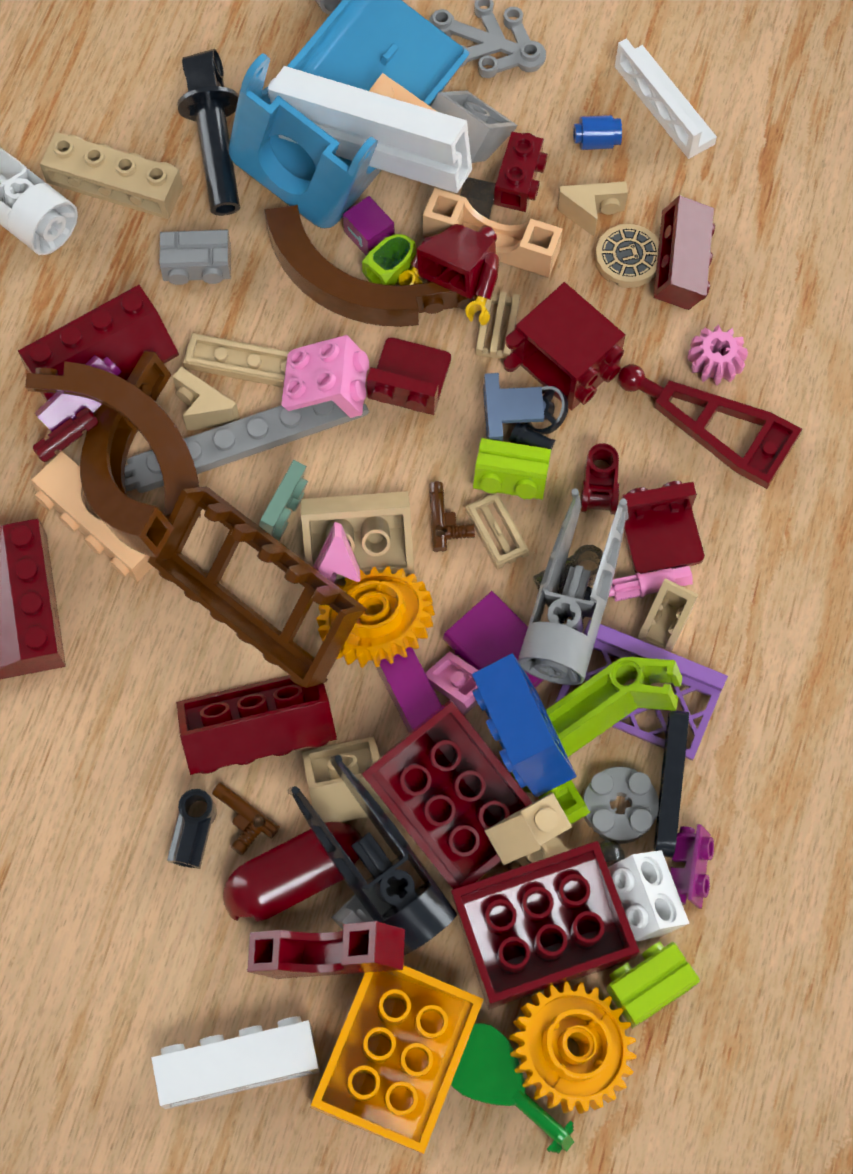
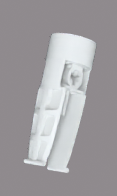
M0 147V225L38 255H47L56 251L67 241L76 226L78 217L77 207Z

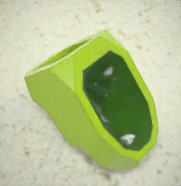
M396 234L386 237L362 261V272L368 281L376 284L395 285L399 281V275L406 270H410L411 262L417 253L415 241L406 235Z

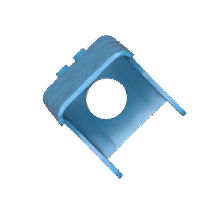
M342 0L287 67L367 91L371 89L383 73L431 107L438 92H442L470 52L402 0ZM262 53L247 70L241 85L228 152L230 158L235 165L289 206L298 205L299 214L312 224L322 229L331 228L340 221L343 213L350 209L380 173V169L369 166L378 140L372 136L368 138L353 160L336 156L335 154L340 144L336 139L280 96H277L272 103L270 102L268 87L263 89L270 58ZM279 135L288 137L297 143L281 139Z

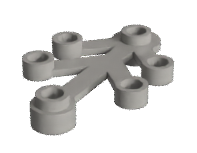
M475 0L474 13L478 18H481L487 32L454 20L453 15L444 9L437 10L431 15L429 22L447 36L451 37L454 34L478 43V45L468 48L461 45L470 53L460 67L465 66L469 61L480 58L478 72L484 78H492L499 72L517 66L522 71L535 72L546 60V50L543 45L530 40L522 24L523 12L518 7L507 8L504 12L503 20L505 27L511 29L517 43L505 39L493 14V0ZM481 6H487L488 8H487V9H481L480 7H481ZM509 17H516L518 19L511 20ZM503 52L508 54V56L496 59L491 54ZM491 65L492 68L486 69L483 66Z

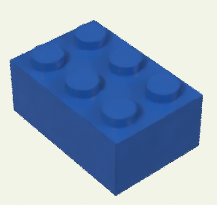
M513 653L472 674L478 687L472 691L481 710L486 711L489 717L486 720L488 729L495 741L499 740L503 749L499 751L500 756L508 771L513 772L521 788L528 786L534 796L538 797L577 777L535 686Z

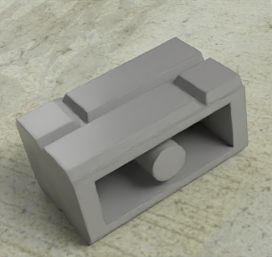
M229 231L160 232L159 264L163 281H169L175 285H183L188 283L189 280H203L209 284H217L223 279H231V242Z

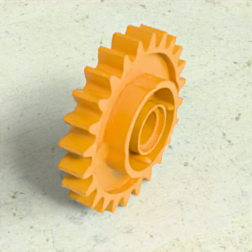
M387 566L382 573H378L377 568L372 567L368 575H365L360 570V582L345 577L346 584L344 586L335 584L367 608L357 619L337 659H340L344 656L347 665H350L356 659H358L361 668L370 660L373 661L375 667H379L382 659H387L390 664H393L396 654L406 658V649L408 647L418 649L417 639L428 638L426 628L433 627L431 617L435 615L430 591L426 590L425 583L423 581L417 582L414 573L406 577L402 568L395 574H392L390 566ZM319 605L318 608L321 615L316 617L319 625L318 632L321 640L324 641L338 613L328 605Z
M568 981L559 985L558 990L552 984L544 989V995L540 992L531 997L533 1004L526 1003L520 1008L526 1017H518L513 1022L521 1031L510 1036V1040L519 1044V1048L512 1051L510 1056L521 1059V1064L514 1071L515 1073L525 1072L527 1074V1078L522 1086L525 1088L534 1085L536 1087L535 1100L546 1095L548 1097L547 1108L551 1109L560 1102L562 1111L565 1114L571 1112L574 1106L579 1114H583L588 1111L589 1105L595 1111L603 1107V1100L607 1103L615 1100L614 1090L619 1092L627 1087L621 1077H628L633 1075L634 1072L626 1065V1062H630L637 1057V1055L627 1049V1046L636 1042V1039L625 1035V1030L631 1026V1023L619 1021V1016L622 1014L623 1009L611 1010V996L599 1000V989L595 987L586 993L584 983L582 982L575 985L573 990ZM568 1038L573 1039L578 1044L579 1056L573 1055L568 1050Z

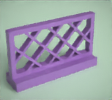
M590 619L584 631V634L586 636L588 634V630L591 623ZM600 624L593 649L602 652L607 665L588 673L586 671L584 680L588 681L590 677L595 676L612 664L608 655L617 659L638 657L675 660L683 677L681 685L688 687V689L680 691L679 687L671 683L683 711L689 712L683 698L684 695L698 691L710 696L705 710L693 715L689 712V725L694 739L690 748L686 749L685 758L693 761L728 676ZM562 685L555 703L567 695L571 685ZM646 708L634 710L612 726L615 729L664 749L665 739L655 736L662 732L666 734V723L661 711L658 709L654 710L662 727L649 733L639 729L634 715L649 710ZM702 717L697 729L693 720ZM630 718L633 726L621 721Z

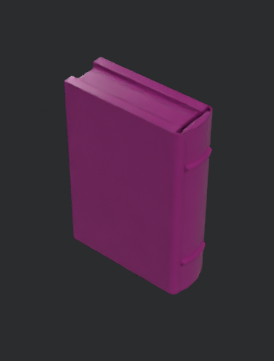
M491 591L444 633L443 640L455 651V655H459L462 660L477 670H481L511 653L518 660L528 626ZM526 672L535 688L544 681Z

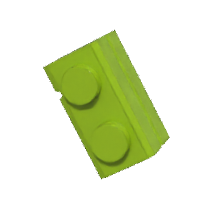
M481 438L475 466L473 489L483 490L491 494L515 495L522 499L533 498L543 500L551 449Z
M660 941L641 954L644 958L643 962L634 968L629 963H626L609 975L613 982L606 987L607 993L612 997L615 1005L623 1009L622 1015L627 1022L631 1023L630 1027L632 1029L694 988L700 982L698 975L674 942L665 947Z

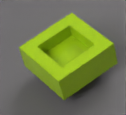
M572 780L558 786L555 797L570 824L590 814L588 807ZM546 793L542 794L538 798L541 799L542 797L546 796Z

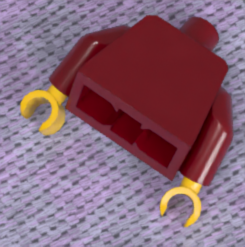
M455 224L439 234L426 237L422 244L416 248L417 253L411 262L412 269L406 270L399 275L400 286L422 284L423 281L419 278L420 276L469 299L476 295V301L470 302L465 312L468 319L472 322L475 313L481 311L479 322L482 326L486 325L490 319V313L486 309L485 304L487 299L491 300L498 278L500 261L496 255L495 242L497 241V235L495 231L486 225L482 226L478 231H474L463 225Z

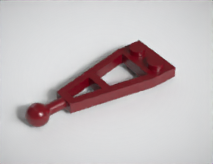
M635 364L624 366L618 374V382L622 389L628 392L640 390L657 399L655 409L733 471L768 489L802 432V428L759 408L670 380L664 388L647 379L643 369ZM674 397L705 408L698 419L694 421L671 403V400ZM716 412L763 426L743 458L706 430Z

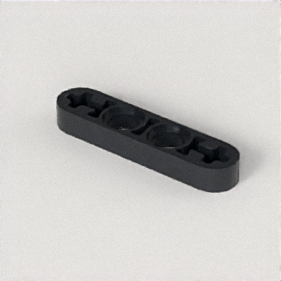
M669 710L659 791V810L654 838V851L662 850L664 857L670 858L674 857L677 841L689 724V712Z

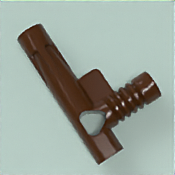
M439 481L431 482L429 484L433 551H446L447 540L462 539V537L464 539L466 537L475 538L474 524L458 526L456 525V513L445 512L443 483ZM438 530L446 532L440 537L436 535Z
M220 782L214 788L212 795L237 813L232 823L243 834H240V837L231 845V848L238 854L243 856L248 849L247 847H250L252 841H255L261 832L269 838H273L278 832L280 826ZM257 818L266 822L265 825L254 827Z

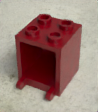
M563 282L517 323L515 329L506 337L505 344L509 349H513V352L504 360V369L507 372H514L521 366L543 386L558 388L566 395L568 408L572 411L580 403L583 405L588 403L596 394L597 387L604 381L609 383L617 376L621 369L619 364L624 354L623 346L626 334L567 283ZM555 392L554 396L561 401L559 394Z

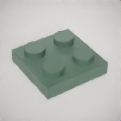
M293 460L259 523L263 530L278 541H280L289 522L287 521L291 515V510L296 511L301 503L308 483L307 480L303 479L307 466L296 460Z

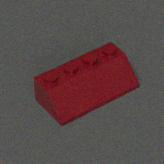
M140 285L133 287L18 350L28 373H36V368H51L58 370V375L63 376L64 361L86 364L96 355L101 360L108 357L122 371L118 376L124 380L128 379L144 351L155 352L163 364L179 356L156 308ZM40 392L46 402L55 394Z
M290 675L176 702L180 738L190 775L197 773L209 774L217 771L219 768L234 764L247 765L259 758L271 755L284 756L292 750L309 746L321 747L329 741L337 740L324 683L305 688L295 684L290 679Z

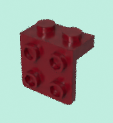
M388 338L385 341L377 368L370 367L366 379L368 399L435 415L451 364V354L444 350L409 341Z
M672 481L664 484L661 488L648 490L645 487H639L630 490L627 494H623L622 499L627 500L629 516L625 520L624 534L635 573L643 574L668 568L693 566L703 562L705 554L692 511L697 496L694 482L682 483L681 481Z

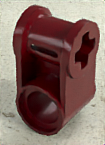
M596 444L588 452L582 483L581 512L594 509L610 511V514H616L619 500V455L616 449L609 444ZM597 460L606 461L610 465V467L607 469L597 468L593 462Z

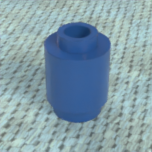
M612 115L581 116L579 123H575L573 126L574 144H580L581 150L613 149L614 145H621V119L613 118Z

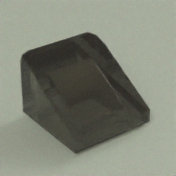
M467 177L462 185L460 196L467 198L470 205L479 214L490 220L494 206L496 183Z

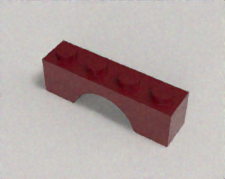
M378 921L343 924L342 931L327 933L286 930L250 932L247 972L275 979L403 970L405 929Z

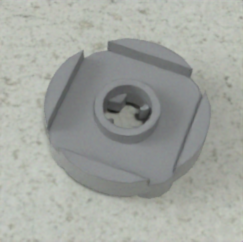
M612 767L593 776L583 796V800L590 811V814L584 816L585 821L589 827H592L595 832L600 834L599 837L611 843L626 844L638 840L649 831L658 815V795L651 784L648 775L631 768ZM617 796H623L625 801L628 800L631 807H627L624 814L615 813L617 808L611 809L610 801H615Z

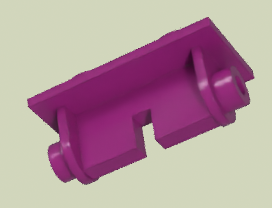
M697 824L696 833L692 827H680V831L677 833L675 854L672 860L674 862L686 863L685 868L671 867V876L682 905H685L686 899H688L698 909H702L703 898H707L709 894L710 879L706 874L707 862L712 860L714 855V840L701 824Z

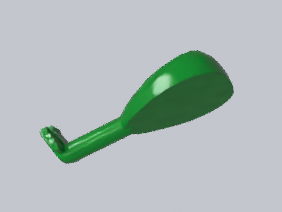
M474 1024L451 1086L463 1096L475 1101L496 1106H516L554 1140L546 1149L548 1152L559 1154L562 1149L567 1152L574 1143L570 1136L574 1131V1123L570 1120L563 1127L526 1094L525 1088L522 1086L524 1083L523 1073H515L514 1071L520 1065L517 1058L510 1056L514 1049L500 1031L491 1025Z

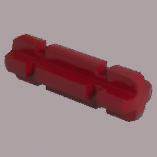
M89 408L82 409L75 414L77 417L75 420L70 418L49 433L48 436L50 438L46 441L42 438L33 445V450L41 461H49L56 456L54 453L56 450L63 451L83 436L82 431L86 429L89 432L98 425L97 418Z

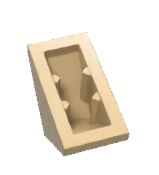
M664 579L637 639L672 652L699 594Z

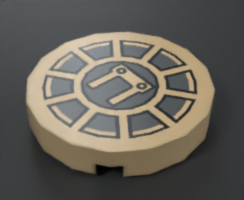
M635 224L617 225L608 229L599 238L595 251L596 267L603 278L609 282L612 280L618 283L617 286L624 288L640 287L650 282L656 275L659 240L655 234L645 227Z

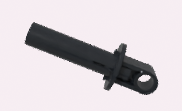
M211 49L183 57L182 65L188 92L178 100L177 106L178 112L182 117L197 121L210 211L214 215L224 216L234 214L240 210L234 165L228 152L230 139L226 117L236 112L239 95L236 91L224 86V70L220 56L216 49Z

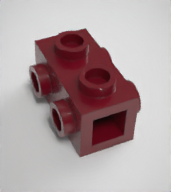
M511 132L495 185L494 205L526 212L529 200H536L540 181L536 180L538 172L544 173L548 153L543 152V138L536 137L530 133Z

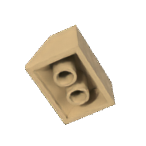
M408 491L301 499L305 562L312 567L334 522L342 525L359 568L365 575L370 574L372 567H376L378 573H382L387 566H390L392 574H395L401 568L404 569L405 574L414 573ZM337 574L336 579H345V577Z

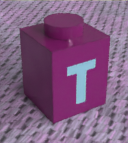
M370 196L343 213L344 232L366 256L386 237L395 235L394 222Z

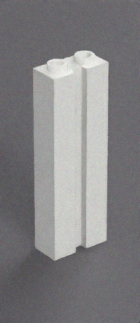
M283 66L276 78H273L269 83L268 97L270 102L272 103L277 96H280L340 143L335 154L336 156L353 160L362 145L372 136L378 140L369 166L454 193H458L472 171L467 120ZM279 135L281 139L297 143L288 137Z

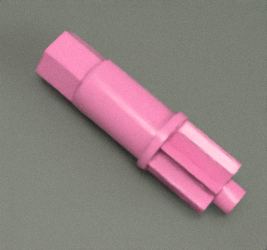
M689 566L643 574L635 573L632 576L613 579L609 597L614 596L615 602L636 597L643 598L645 595L658 593L664 579L680 586L693 584L692 572Z

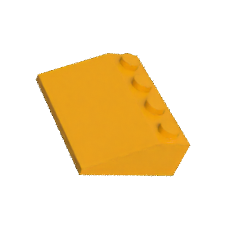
M404 965L403 970L365 973L310 1108L424 1154L484 999Z

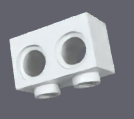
M662 850L633 854L608 867L636 941L662 937L689 924Z

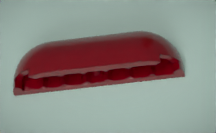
M343 822L325 823L353 864H355L359 857L351 845L362 837L361 834L353 826ZM309 829L239 866L230 875L225 884L223 901L232 919L238 921L240 917L254 916L256 922L277 915L344 879L312 829Z

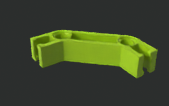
M623 657L607 666L546 709L569 757L637 708L676 711L678 696L674 694L671 685L664 684L663 687L651 686V684L673 683L674 686L681 687L683 677L675 660ZM636 679L632 684L624 685L627 681ZM528 786L522 788L524 792L532 793ZM558 787L546 792V795L551 792L557 795Z

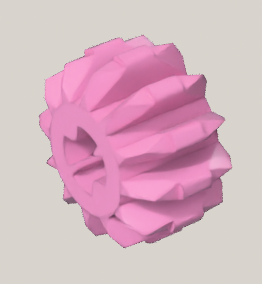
M719 324L714 328L713 332L705 327L701 330L700 336H695L692 339L691 349L688 352V361L692 362V373L702 372V382L710 377L714 379L716 386L721 383L722 378L730 383L734 380L736 374H740L743 371L748 351L743 347V337L733 338V327L727 332H722Z

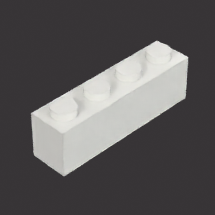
M300 1016L290 1017L278 1021V1028L263 1031L261 1025L239 1030L240 1037L224 1040L223 1035H214L200 1039L201 1046L185 1049L184 1044H176L162 1048L161 1055L151 1057L160 1106L164 1109H169L320 1073L312 1027L309 1020L302 1022Z

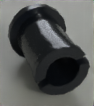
M526 422L524 425L517 423L509 438V441L512 443L551 450L556 441L528 428L529 424Z

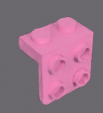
M348 335L291 350L287 356L282 406L287 411H292L332 400L350 418L361 416L366 398V374L369 369L367 354Z

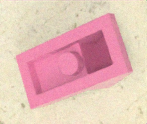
M334 522L313 568L333 583L337 574L360 582V568L341 524Z
M449 651L425 673L432 687L449 698L450 701H453L464 716L478 704L472 692L478 688L472 674L479 670Z

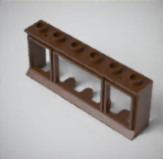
M207 486L182 489L168 518L174 530L158 557L150 556L148 563L159 571V575L162 578L175 583L184 590L187 598L199 602L209 610L210 615L215 620L225 623L233 629L241 641L253 645L263 653L266 661L278 665L287 672L295 684L309 688L327 682L328 679L326 677L357 619L367 608ZM202 509L205 510L204 516L208 520L213 522L219 521L230 530L208 574L181 553ZM239 542H246L259 552L257 557L261 561L266 563L272 562L286 573L284 578L288 582L293 584L299 583L305 587L282 632L219 583ZM313 601L320 605H328L338 613L315 658L293 641Z

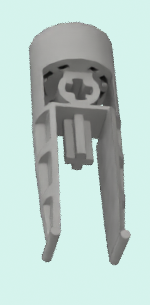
M576 488L571 491L573 500L551 552L518 662L527 673L537 678L563 685H579L584 681L612 586L625 520L629 518L627 500L621 499L592 588L591 600H583L591 571L585 570L583 566L576 565V567L570 566L562 595L557 594L581 510L579 491ZM545 604H547L549 622H540ZM582 616L592 618L587 636L582 633L584 628ZM565 617H572V620L567 619L566 624H561L559 621H564Z

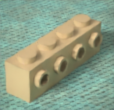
M55 132L40 163L44 178L48 184L165 219H169L183 189L180 171L167 162L158 163L151 161L136 153L128 154L114 150L106 144L87 142L76 135L67 136Z

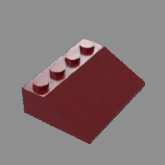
M38 518L1 525L0 680L66 667L47 534Z
M447 701L361 773L453 890L476 882L501 861L484 830L533 803L453 701Z
M598 841L451 890L488 1010L544 991L545 988L552 984L556 987L564 982H570L635 959L640 952Z

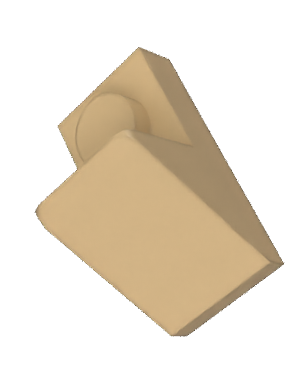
M625 181L560 186L557 204L558 211L591 235H595L597 213L610 215L625 211L628 195L627 183Z
M180 367L172 376L176 387V395L190 406L183 415L187 430L223 426L240 419L237 404L183 367Z
M551 792L484 831L501 862L505 865L540 850V845L567 831L572 826L554 793Z

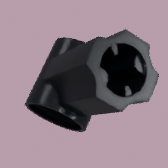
M191 789L186 791L179 800V816L167 861L183 867L200 869L211 824L217 816V809L207 792L201 789ZM196 801H204L207 803L206 812L198 818L189 816L190 806Z

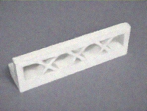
M627 38L619 42L615 68L685 156L690 159L715 145L717 136L645 47L641 45L634 48Z

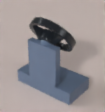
M486 373L484 375L483 395L487 439L503 441L502 423L526 422L529 424L528 428L540 434H549L557 430L564 422L568 413V400L566 395L558 388L544 386L500 389L499 373ZM555 392L559 394L562 402L561 412L557 420L553 416L555 406L552 399ZM548 419L552 425L544 429H536L531 422H544V420Z

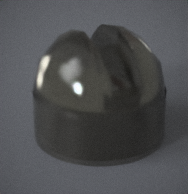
M605 840L599 843L608 867L625 859L624 850L616 841Z

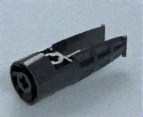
M333 756L330 758L331 764L393 853L397 855L396 859L392 862L389 860L370 832L360 837L351 847L372 875L368 880H365L297 786L290 787L288 794L293 796L327 855L372 919L405 929L404 955L409 954L445 929L455 919L457 912L387 814L342 762V756ZM407 860H409L425 883L417 889L414 887L412 877L406 871L396 869ZM390 878L402 881V885L398 887L401 890L399 895L387 894L386 889L390 887L387 881ZM374 885L377 897L381 901L388 903L391 907L384 914L380 915L362 889L368 890Z

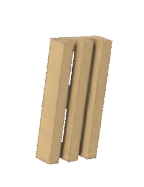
M500 292V295L492 294L491 300L487 299L485 307L489 313L491 305L498 304L491 347L484 348L488 323L484 326L480 324L476 355L506 359L511 354V349L506 344L504 350H497L505 305L511 306L506 337L515 329L520 301L519 294H513V297L506 296L507 293Z
M493 493L465 507L469 519L474 524V528L497 570L508 562L509 564L516 562V559L519 557L529 556V549L498 493ZM493 503L517 549L511 550L488 505ZM476 510H481L504 555L500 556Z

